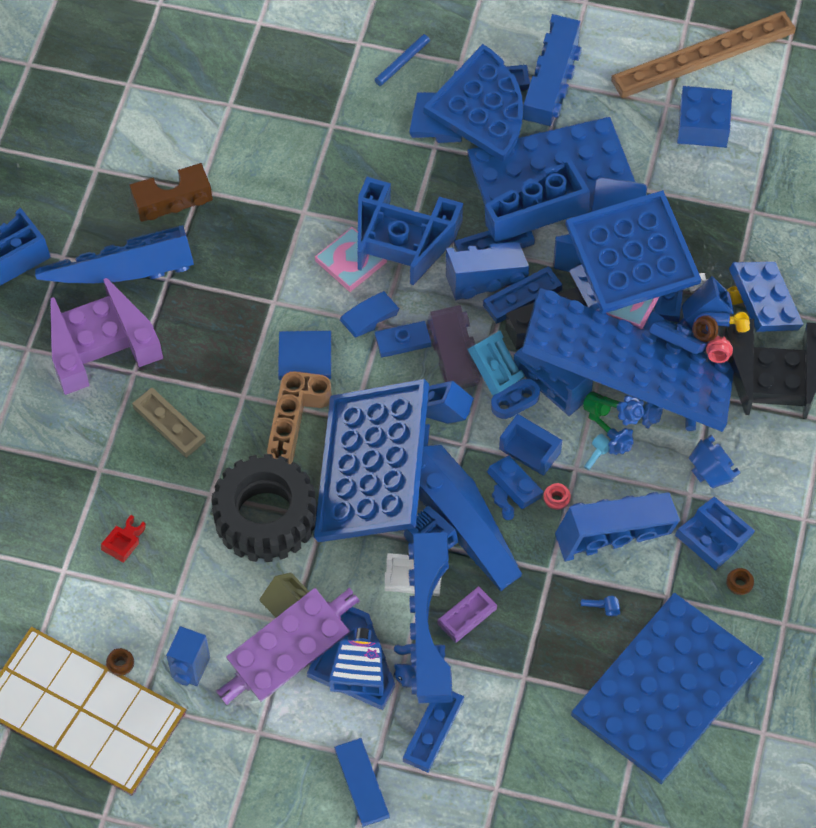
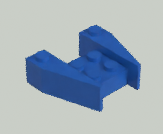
M366 177L358 196V270H362L367 256L372 255L410 266V285H414L446 251V248H449L455 241L463 221V203L439 197L432 215L422 214L390 205L391 183Z

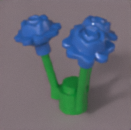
M592 391L585 397L583 402L584 410L589 412L588 418L595 421L607 432V436L611 439L608 443V453H614L615 455L619 453L624 454L632 449V444H634L633 430L624 428L618 432L615 428L611 429L600 416H606L610 412L611 407L617 408V411H619L618 419L622 420L623 425H636L638 420L642 418V425L649 429L652 424L660 422L663 413L661 407L648 402L644 405L643 400L626 395L624 402Z

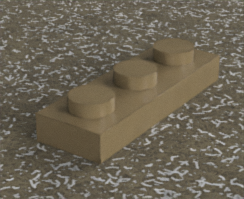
M151 387L132 403L133 409L186 458L206 442L205 436L154 388Z

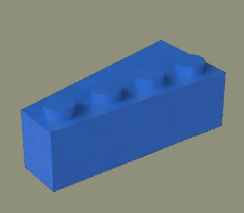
M552 14L550 33L545 35L542 56L539 55L535 76H532L524 101L523 120L551 127L554 117L559 118L562 107L560 100L561 98H566L569 87L566 84L567 80H572L575 72L574 61H579L582 47L578 46L581 21Z

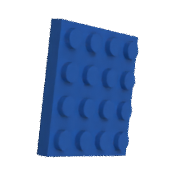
M664 190L566 219L565 225L602 314L701 283L702 279Z

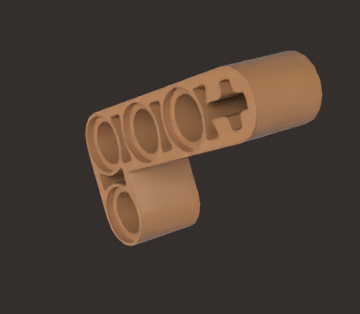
M288 372L283 376L267 447V454H272L274 459H278L280 450H282L283 454L281 456L288 459V464L293 462L304 406L324 408L329 405L332 391L331 382L326 376L303 372ZM291 387H298V389H296V390H291V389H289V388H291ZM317 390H323L324 392H323V393H316L315 391H317ZM288 409L294 410V411L291 412V413H286V412H284L285 410H288ZM283 432L290 433V434L287 435V436H281V435H280V434L283 433Z

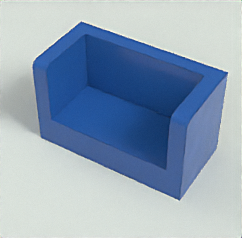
M517 414L500 436L499 450L544 476L561 454L562 439Z

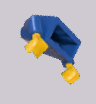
M713 276L683 303L684 318L676 324L684 325L693 330V324L699 317L709 315L716 320L718 326L729 327V324H735L738 332H747L750 329L749 316L745 312H738L732 316L734 314L732 305L743 303L737 287L732 286L726 290Z

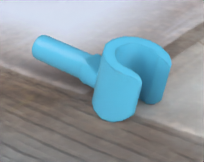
M599 434L593 440L592 445L596 450L585 464V469L590 470L598 457L609 451V439L604 434Z

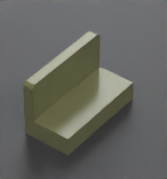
M290 572L275 576L260 597V602L276 618L310 591Z

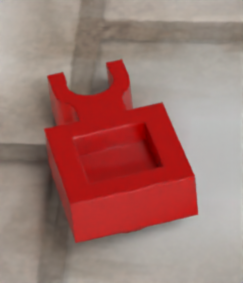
M130 515L126 520L124 529L116 525L101 543V550L124 563L139 545V538L136 536H140L143 533L146 523L142 521L138 527H133L131 525L134 523V516Z

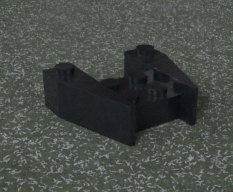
M749 319L750 329L747 332H738L735 324H729V327L725 329L724 336L730 341L733 352L727 362L730 363L734 371L733 382L745 415H750L752 403L803 406V419H807L816 396V323L807 322L803 335V350L754 347V319Z

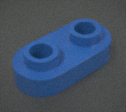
M522 379L495 394L491 399L492 413L498 418L508 419L530 408L539 401V385L531 379ZM523 394H530L531 396L528 397V398H526V397H523L522 395H523ZM505 405L508 409H501L500 406Z

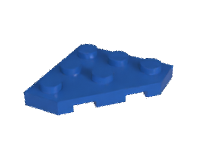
M351 607L340 616V620L350 631L341 640H354L356 628H367L372 632L370 642L380 643L369 613ZM341 640L312 662L307 671L308 678L330 687L329 677ZM381 647L384 696L344 694L383 710L395 688V681L392 673H390Z

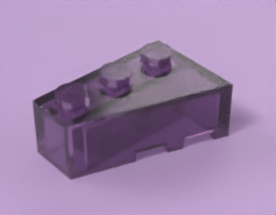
M461 305L431 311L426 326L428 330L432 331L434 339L432 345L434 351H437L439 368L444 383L454 381L462 389L477 386L482 375L468 351V348L475 345L473 336L469 337L467 327H470L467 312H462Z

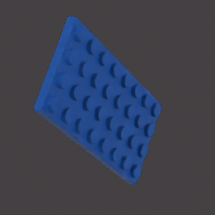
M539 289L521 352L723 432L727 425L734 374L729 362H712L704 352L694 354L651 334L650 330L640 329L626 320L616 319L606 313L602 314L600 310H594L584 306L579 301H571L561 297L554 291Z

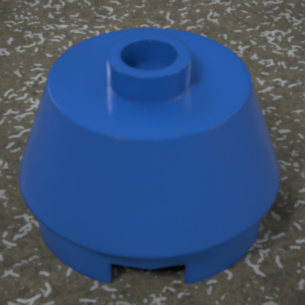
M710 435L703 441L700 439L688 458L695 466L691 471L700 483L706 480L709 486L714 489L734 482L733 479L741 474L737 467L734 470L730 468L734 465L732 460L719 443L713 446L712 443L715 441V438Z

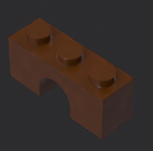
M202 163L179 169L180 183L177 187L170 190L159 188L155 183L154 177L129 184L132 200L140 221L155 220L160 216L178 213L183 209L196 205L200 206L212 201L211 185Z

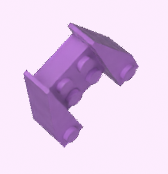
M108 278L103 279L107 297L64 313L60 312L55 298H51L52 361L65 395L90 386L83 364L130 347L138 367L163 359L160 341L151 322Z

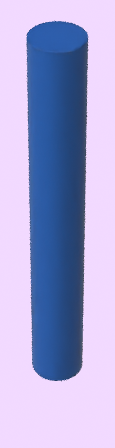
M423 34L375 78L376 84L382 86L430 42L429 37Z

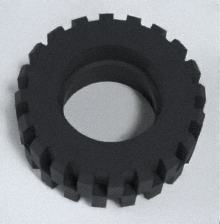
M264 454L263 458H257V455L248 456L249 460L243 462L240 459L234 463L233 469L227 468L222 473L223 479H218L214 486L215 492L212 493L211 502L216 531L219 538H222L223 544L228 549L233 548L234 554L241 558L244 555H248V560L257 562L258 558H263L264 562H273L272 558L279 557L282 560L288 557V552L296 553L301 549V542L307 543L311 537V531L315 529L317 514L315 490L310 483L307 473L301 472V467L295 462L288 464L287 458L279 456L278 459H274L272 454ZM261 493L279 495L290 504L288 511L281 518L270 523L251 522L239 513L245 501Z

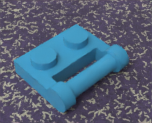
M501 330L468 348L492 396L525 377L522 369H518L502 339L504 336Z

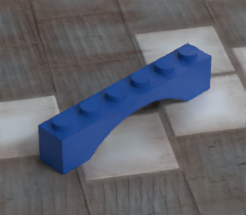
M447 532L413 533L414 543H408L409 560H414V569H409V585L415 588V596H410L409 598L410 613H415V623H410L411 640H416V650H411V667H416V677L411 678L412 695H417L418 703L453 702L451 667L441 657L435 647L428 625L429 605L433 592L440 578L449 568Z

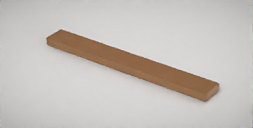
M785 11L614 74L611 76V81L621 98H625L795 33L796 28Z

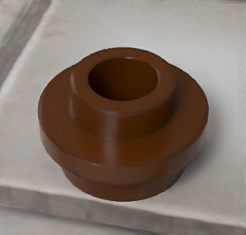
M709 315L701 316L693 324V334L703 342L712 341L718 335V324Z
M737 568L728 574L726 585L732 593L745 595L753 589L754 578L748 570ZM741 580L745 585H737L735 581Z
M123 648L114 649L107 656V669L110 673L117 676L128 674L134 667L132 653ZM118 661H125L124 665H116Z

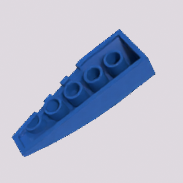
M181 225L126 240L127 244L123 247L113 244L106 246L100 251L101 254L96 255L91 252L81 254L72 263L70 259H65L35 269V275L37 280L63 283H104L103 279L108 278L110 282H120L150 277V279L160 278L165 275L164 272L172 270L176 273L186 271L194 263L184 226Z
M442 445L423 446L419 487L420 501L426 507L429 505L456 529L458 544L494 585L502 591L520 578L522 573L478 487Z

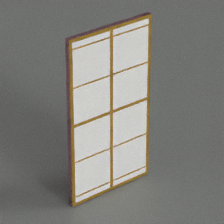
M33 627L27 631L25 637L0 671L1 725L131 796L136 792L138 786L187 712V709L137 682L125 676L113 675L105 665Z

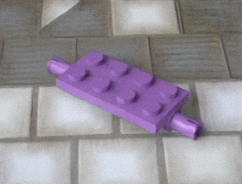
M316 588L311 590L226 656L227 660L236 670V676L219 690L217 689V694L220 698L223 697L224 703L228 705L230 701L243 691L251 690L259 701L262 702L350 633L340 620V616L360 602L356 595L353 596V591L347 588L345 592L330 603L324 600Z

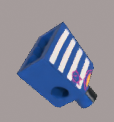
M356 628L354 640H341L329 677L330 692L384 696L381 644L370 642L371 630Z

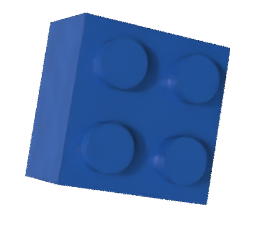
M683 86L680 100L677 144L727 148L731 124L732 90Z

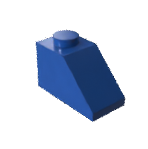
M454 381L431 385L428 392L426 417L446 424L464 421L470 413V407L474 398Z

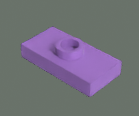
M478 586L437 620V624L457 643L497 609V604Z

